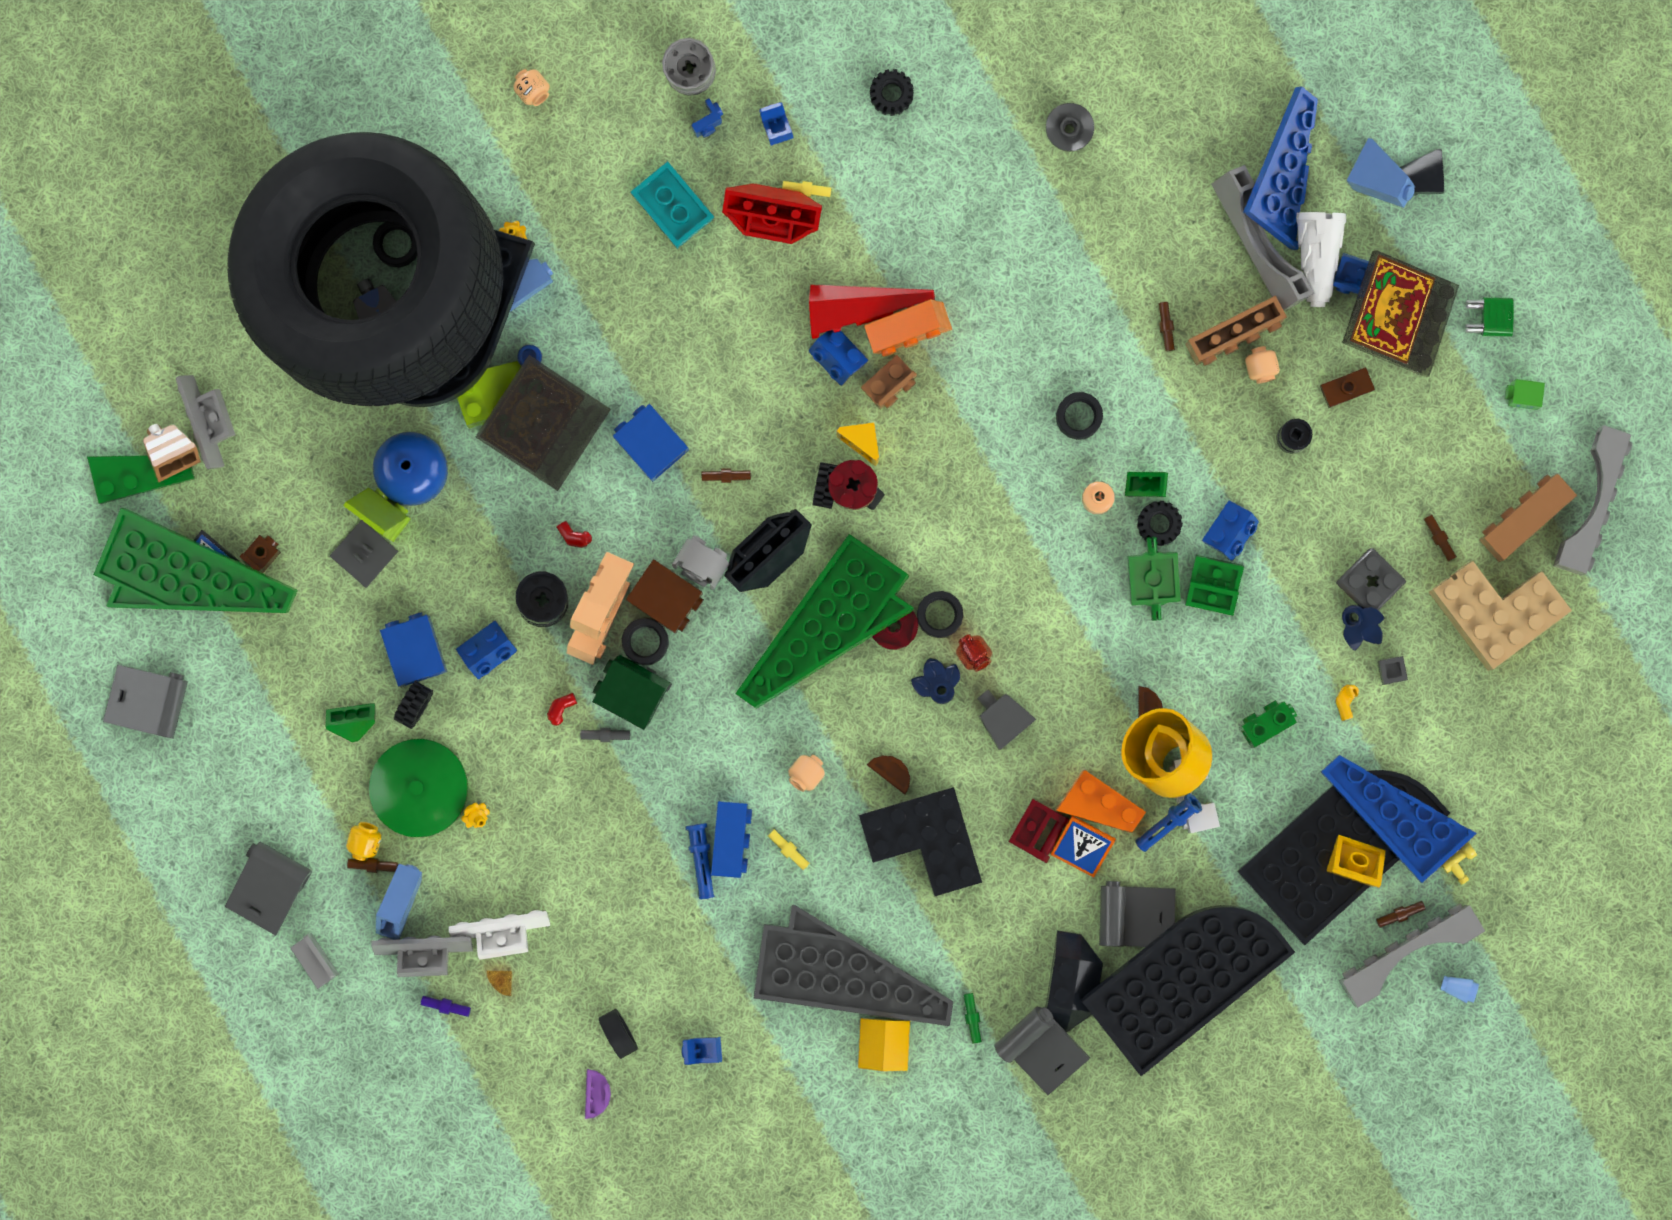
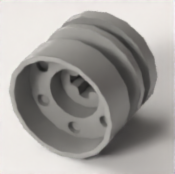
M692 38L679 39L672 43L664 53L662 60L663 72L671 87L678 93L688 96L698 95L706 91L713 83L716 74L715 62L708 47L701 41ZM687 64L696 67L693 69L694 73L689 74L688 71H684L687 69Z

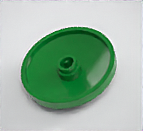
M410 739L389 748L376 762L369 781V797L378 818L389 829L409 837H428L450 827L462 813L468 796L467 774L459 758L446 746L427 739Z

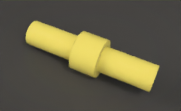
M783 181L782 189L801 192L808 197H811V195L830 197L831 187L812 185L813 182L803 181V183Z
M775 829L768 835L781 849L780 852L786 858L790 857L802 870L810 864L796 850L797 847L791 841L788 843Z

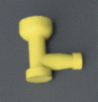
M1467 842L1441 867L1447 874L1452 871L1462 885L1469 878L1464 874L1458 863L1464 858L1473 859L1477 856V853L1470 843Z

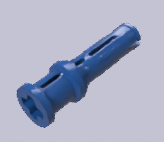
M1190 793L1185 795L1182 802L1177 806L1169 808L1168 815L1135 840L1137 846L1143 852H1146L1175 827L1184 826L1188 818L1202 811V806L1198 799ZM1162 827H1165V828L1162 829L1159 833H1157L1155 836H1152V835H1153L1154 833H1156L1159 829H1161Z
M707 823L685 826V829L689 832L690 839L688 849L690 853H693L699 899L715 897L707 852L711 848L710 844L707 843L705 828H707Z

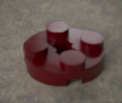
M844 461L837 465L829 476V492L832 499L839 506L850 510H860L867 507L874 500L878 489V479L874 470L863 461ZM850 479L860 481L857 491L846 488Z
M912 611L897 621L901 625L900 629L890 632V627H886L872 636V638L879 646L888 650H898L907 647L914 640L918 631V619L915 612Z

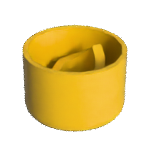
M1155 709L1141 715L1129 727L1122 742L1121 756L1126 770L1153 793L1162 797L1177 798L1191 793L1202 784L1211 768L1212 748L1208 738L1187 718L1172 709ZM1179 747L1181 764L1172 772L1164 771L1163 762L1166 755L1172 749Z

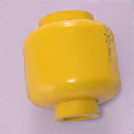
M360 822L359 825L351 828L346 848L352 853L354 859L365 861L366 858L376 856L382 835L378 831L377 826L367 822Z

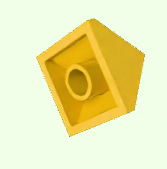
M874 422L838 428L837 438L874 466L878 464L879 453Z
M1338 835L1326 871L1380 888L1386 850Z
M861 1018L858 1068L877 1071H907L910 1021Z

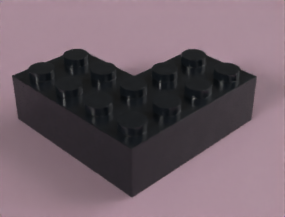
M954 787L859 815L872 862L920 849L934 897L982 883Z

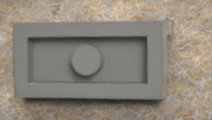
M307 934L303 937L304 939L290 947V949L316 988L319 989L338 976L339 973L313 934Z

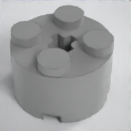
M693 536L692 539L685 541L672 563V567L674 569H677L678 566L683 569L681 572L683 576L703 587L708 583L710 584V589L714 590L729 565L726 559L727 554L718 548L710 549L705 546L706 542Z

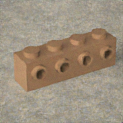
M1275 295L1188 339L1185 345L1196 366L1201 363L1206 366L1217 360L1216 355L1222 352L1228 355L1239 349L1238 344L1244 341L1250 344L1261 338L1260 333L1266 330L1269 333L1282 327L1281 323L1287 316Z
M1558 473L1551 477L1548 474L1537 483L1538 489L1533 493L1529 490L1519 499L1520 505L1515 509L1512 506L1500 515L1503 520L1497 525L1491 523L1482 531L1484 536L1479 541L1498 562L1505 560L1577 496Z

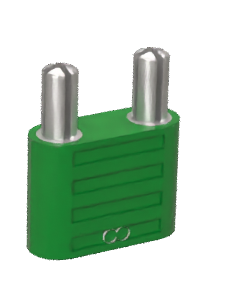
M1483 297L1482 300L1466 301V308L1482 309V324H1466V333H1481L1482 336L1512 337L1514 324L1513 298Z

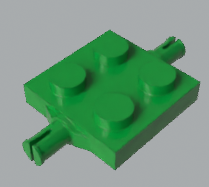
M1147 537L1148 552L1141 555L1127 556L1130 603L1132 606H1150L1151 620L1157 621L1158 619L1159 621L1162 620V605L1181 601L1178 553L1157 551V537H1152V540L1150 537Z

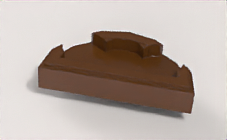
M1138 686V718L1151 710L1163 708L1162 701L1155 692L1147 687Z
M882 755L873 758L867 764L873 771L906 795L910 787V775L908 768L901 760L893 756Z

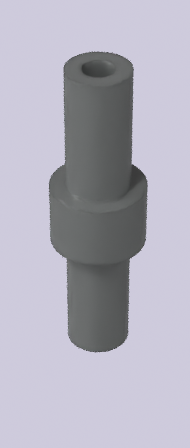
M611 728L581 730L580 738L581 740H600V742L630 740V730H611Z

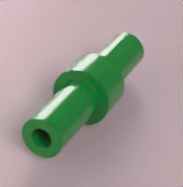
M973 993L963 994L967 1013L964 1014L966 1024H969L972 1044L980 1043L982 1040L978 1023L981 1021L979 1012H976Z

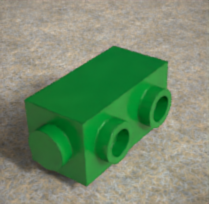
M1275 700L1263 707L1265 712L1257 716L1253 713L1242 720L1244 724L1239 728L1251 748L1259 746L1297 723L1295 720L1297 714L1290 703L1286 705L1285 701L1278 704Z

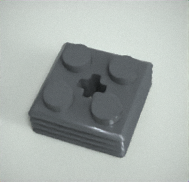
M1374 548L1368 549L1336 581V584L1358 606L1363 609L1373 607L1378 610L1406 583V580ZM1367 576L1369 578H1376V587H1368L1366 585L1368 583Z

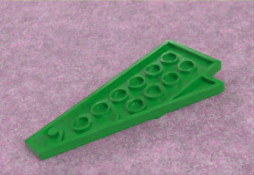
M848 534L735 694L757 709L912 612L914 608L896 596L909 578V574Z

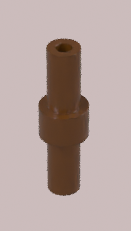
M1168 302L1158 303L1161 318L1159 328L1160 333H1163L1165 351H1174L1172 331H1175L1174 322L1170 318Z
M721 468V471H702L701 476L702 481L731 483V480H751V470L731 471V468Z
M1433 515L1424 518L1433 535L1431 537L1436 546L1439 545L1446 559L1450 561L1456 558V554L1447 541L1449 537L1444 530L1440 529Z
M368 858L365 861L348 859L347 862L348 869L367 870L368 873H378V871L395 872L398 867V862L379 861L378 858Z
M1423 901L1405 908L1400 906L1393 909L1394 912L1377 918L1376 921L1379 928L1396 921L1401 923L1408 920L1409 916L1424 911L1426 908Z

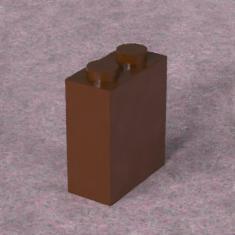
M653 559L626 598V601L676 634L678 630L684 631L690 622V619L687 618L692 610L696 612L704 599L701 598L703 595L702 591Z

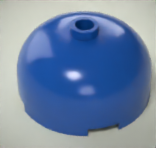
M402 432L391 436L379 447L373 461V475L378 488L387 498L400 505L416 506L431 501L441 492L447 480L448 465L443 450L433 439L418 432ZM410 462L411 466L409 469L404 470L402 464Z

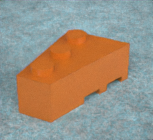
M931 299L864 325L873 353L882 354L883 357L896 353L897 348L903 346L905 348L917 345L920 340L932 339L940 336L941 333L953 330L944 303Z

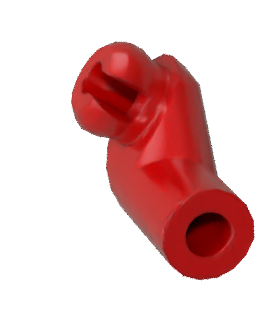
M567 521L562 522L556 527L569 546L583 548L592 541V536L589 532H573Z
M574 693L557 698L552 702L547 713V718L552 725L557 726L563 722L562 714L565 708L578 704Z

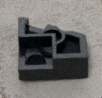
M1436 149L1400 167L1415 186L1413 196L1418 194L1444 193V170L1441 149Z

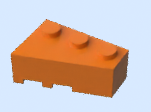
M1082 770L1055 810L1130 833L1134 831L1146 811L1086 770Z

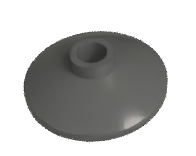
M1061 104L1049 114L1046 121V134L1050 142L1058 149L1069 152L1077 151L1085 147L1092 139L1094 120L1089 111L1079 104ZM1067 125L1073 126L1074 131L1072 133L1065 131Z

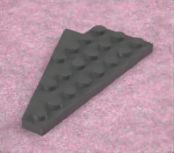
M796 905L791 906L789 927L764 924L754 999L950 1026L953 1001L800 907Z

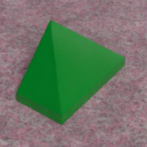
M1127 472L1125 496L1166 497L1168 472Z
M375 703L326 709V730L350 742H358L375 724Z

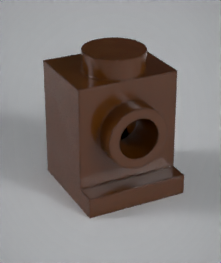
M259 535L249 548L240 555V558L253 569L264 573L281 551L276 548L279 544L269 535L265 538ZM259 548H264L265 553L263 556L257 555Z

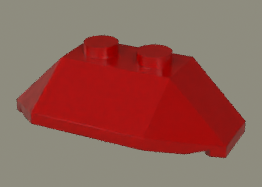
M752 183L727 187L725 189L722 213L745 236L793 244L819 229L822 205L801 192Z

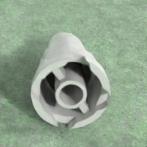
M1300 212L1297 213L1296 222L1298 223V247H1301V270H1303V274L1314 292L1313 295L1306 298V302H1311L1310 307H1325V302H1330V297H1332L1334 276L1338 268L1339 251L1342 248L1346 214Z

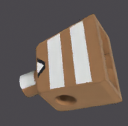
M154 424L147 429L149 436L143 439V443L158 482L201 462L196 445L175 425L162 429L160 425Z

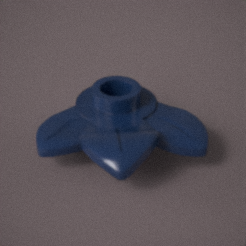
M1350 605L1345 608L1342 613V620L1346 625L1343 636L1350 648L1356 651L1363 640L1373 644H1381L1383 632L1378 624L1385 619L1384 615L1373 607L1363 609L1358 605ZM1352 613L1358 615V620L1352 618Z
M929 658L924 665V676L912 678V686L920 696L931 697L938 704H947L954 697V687L960 681V671L956 664L945 668L938 660ZM940 688L946 689V693L943 695L937 692Z

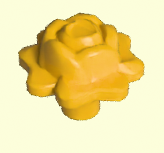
M519 221L505 222L504 228L499 229L500 232L527 239L525 235L526 227L520 226Z
M473 803L466 807L461 820L465 822L467 828L472 826L474 828L483 827L486 824L487 815L490 814V811L486 808L485 803H480L479 805L478 803Z

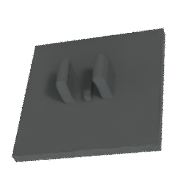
M361 520L332 552L330 557L367 588L399 551Z

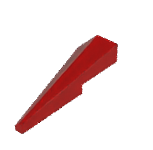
M810 285L809 311L812 339L819 338V334L833 330L836 333L841 331L843 326L853 323L859 326L893 314V311L910 308L930 299L935 300L934 290Z

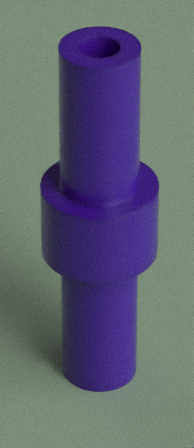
M423 996L421 999V1006L437 1009L439 1013L447 1015L454 1013L469 1017L471 1007L452 1003L453 1000L445 998L439 1000Z

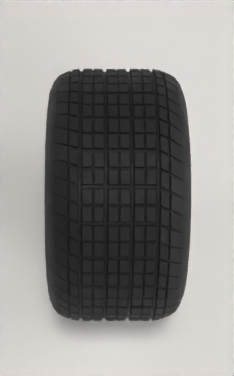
M372 132L344 133L316 140L293 151L276 163L251 190L237 216L230 238L227 263L228 283H230L231 298H234L233 304L236 313L239 314L238 317L243 328H245L254 344L296 382L315 394L339 403L342 401L344 404H358V406L393 405L418 398L439 388L458 374L473 359L491 331L498 313L503 286V264L500 245L489 217L458 175L443 160L422 146L400 137ZM373 222L395 223L410 229L413 232L417 246L416 270L408 289L393 306L378 315L359 320L338 319L324 313L318 298L317 279L322 260L336 240L355 227Z

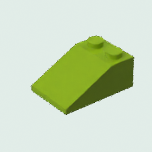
M518 361L487 368L479 381L457 398L465 423L469 429L487 423L523 369Z
M368 487L343 505L392 542L395 541L411 520L406 515L408 510L399 503H396L394 506L387 501L388 498L379 488L373 491Z

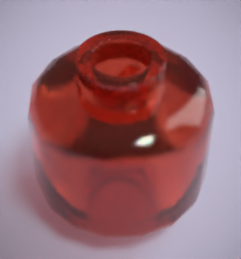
M968 634L959 640L958 643L960 645L956 649V655L967 670L978 672L991 663L992 650L982 636H971V634Z

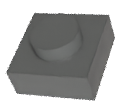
M1403 656L1377 661L1382 685L1408 680Z

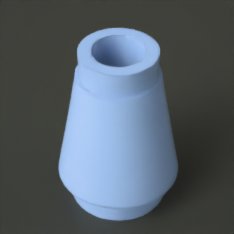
M1444 976L1440 990L1465 1003L1468 1001L1474 1003L1479 984L1473 982V979Z

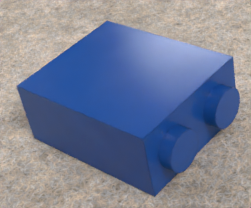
M648 404L646 407L641 405L632 414L634 417L628 423L626 421L621 422L614 429L616 433L613 435V438L653 482L686 454L689 448L657 411Z
M422 612L409 616V621L400 623L399 620L385 624V629L380 630L398 687H404L413 684L414 681L419 682L448 672L431 618L428 615L423 616Z

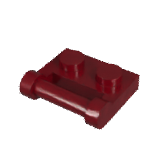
M1032 799L1008 842L1047 864L1050 859L1049 854L1064 827L1068 824L1069 819ZM1052 818L1056 823L1039 851L1034 846L1048 821Z

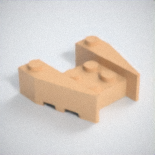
M606 552L596 575L590 581L588 591L584 592L571 618L570 628L575 631L567 645V654L594 665L597 658H602L607 647L603 644L631 584L626 580L634 563Z

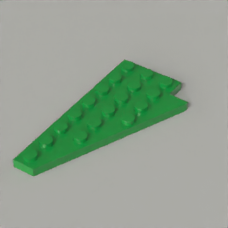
M120 508L93 574L115 585L106 605L109 608L288 613L298 592L297 589L126 508Z

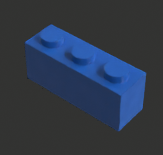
M718 801L711 876L741 878L742 873H747L748 859L743 858L744 848L749 849L750 834H745L746 824H751L752 809H748V804Z

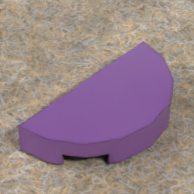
M587 1069L585 1119L595 1118L604 1112L609 1105L611 1097L610 1085L605 1076L591 1069Z

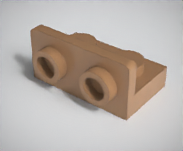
M896 355L862 385L861 389L879 409H882L884 406L888 409L898 400L896 395L902 390L907 392L916 384L914 379L917 377V374Z

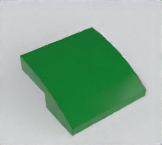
M1195 555L1185 605L1233 616L1244 565Z

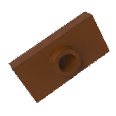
M1366 367L1320 385L1328 408L1375 390Z

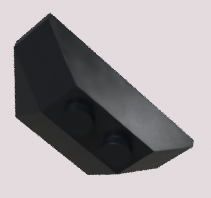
M797 509L768 517L733 549L728 569L724 575L725 578L739 592L768 587L804 553L812 524Z
M1057 930L1045 1008L1052 1013L1053 1019L1067 1033L1092 1015L1080 999L1100 984L1103 963L1082 934Z

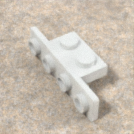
M534 910L523 915L509 914L504 918L498 919L484 918L479 922L473 923L459 922L454 926H449V933L451 937L454 935H465L466 937L476 938L478 958L481 960L528 952L526 930L550 926V919L546 911Z

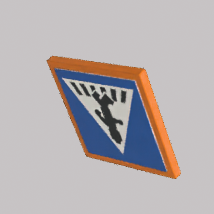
M1072 816L1050 855L1094 878L1116 838Z

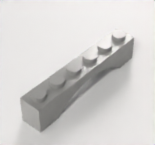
M1243 165L1228 171L1211 184L1266 287L1272 297L1276 295L1282 309H1289L1313 295L1314 292L1303 272L1284 260L1269 241L1264 229L1243 213L1255 185L1246 166Z
M1605 425L1597 429L1591 448L1597 472L1595 502L1583 525L1571 537L1560 543L1554 567L1578 575L1587 574V571H1591L1595 562V558L1592 557L1594 549L1599 547L1602 540V534H1600L1602 525H1606L1609 519L1610 511H1607L1609 503L1614 501L1617 494V488L1614 487L1617 479L1622 477L1625 465H1622L1624 456H1628L1632 447V442H1630L1631 434Z
M1461 903L1455 905L1448 910L1449 915L1442 919L1440 916L1435 917L1427 922L1428 927L1421 932L1419 929L1408 933L1406 941L1398 944L1396 941L1385 947L1386 953L1377 957L1374 954L1363 961L1365 965L1356 970L1355 967H1352L1342 973L1344 978L1340 979L1339 982L1352 1004L1358 1008L1378 996L1390 971L1411 952L1435 943L1454 942L1465 944L1485 932L1470 905H1464L1463 907Z

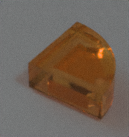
M488 970L487 977L493 988L503 995L512 996V971Z

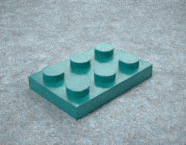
M668 161L630 192L677 249L715 219L713 214Z

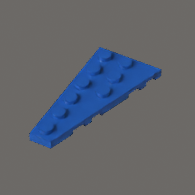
M1302 86L1295 87L1243 211L1248 217L1292 250H1298L1299 248L1298 241L1296 240L1298 230L1296 217L1297 213H1300L1301 205L1305 202L1309 166L1306 165L1307 154L1311 153L1312 144L1309 143L1310 131L1315 126L1318 99Z
M1338 755L1320 771L1420 883H1423L1477 834L1406 792L1392 786L1385 780L1369 773L1341 755Z

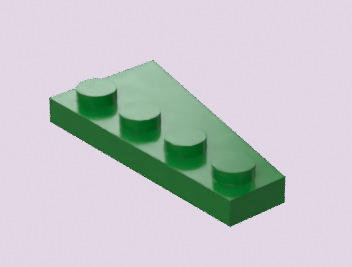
M148 455L87 456L99 504L195 479L193 468L189 467L158 482Z

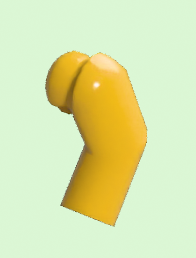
M1355 685L1344 686L1336 697V705L1342 721L1353 718L1350 704L1359 694V689Z

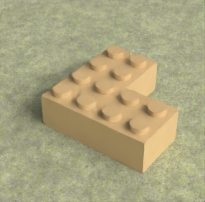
M1473 561L1465 564L1453 573L1450 578L1445 579L1429 591V594L1487 671L1495 669L1572 611L1542 571L1534 574L1501 599Z

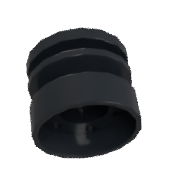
M538 571L527 575L519 583L516 590V604L521 617L527 623L538 628L550 627L557 624L565 616L568 609V594L564 583L556 575L546 571ZM542 595H545L549 603H544V606L540 607L536 599H541Z

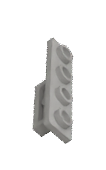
M193 375L176 377L178 391L182 396L186 414L190 420L193 435L198 443L205 467L207 469L224 467L217 443L235 436V432L220 389H214L200 395Z
M454 935L449 938L430 936L425 939L405 937L400 940L380 938L379 940L371 941L374 955H398V977L448 975L449 952L473 951L471 937H466L465 935Z

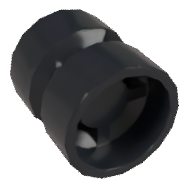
M1299 418L1291 419L1278 430L1276 436L1277 444L1282 451L1296 454L1310 444L1313 437L1312 429L1305 420Z

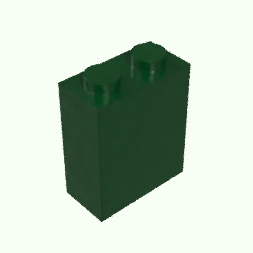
M618 655L614 660L609 659L603 670L606 676L603 681L599 680L594 687L592 693L596 695L592 702L645 730L671 682Z

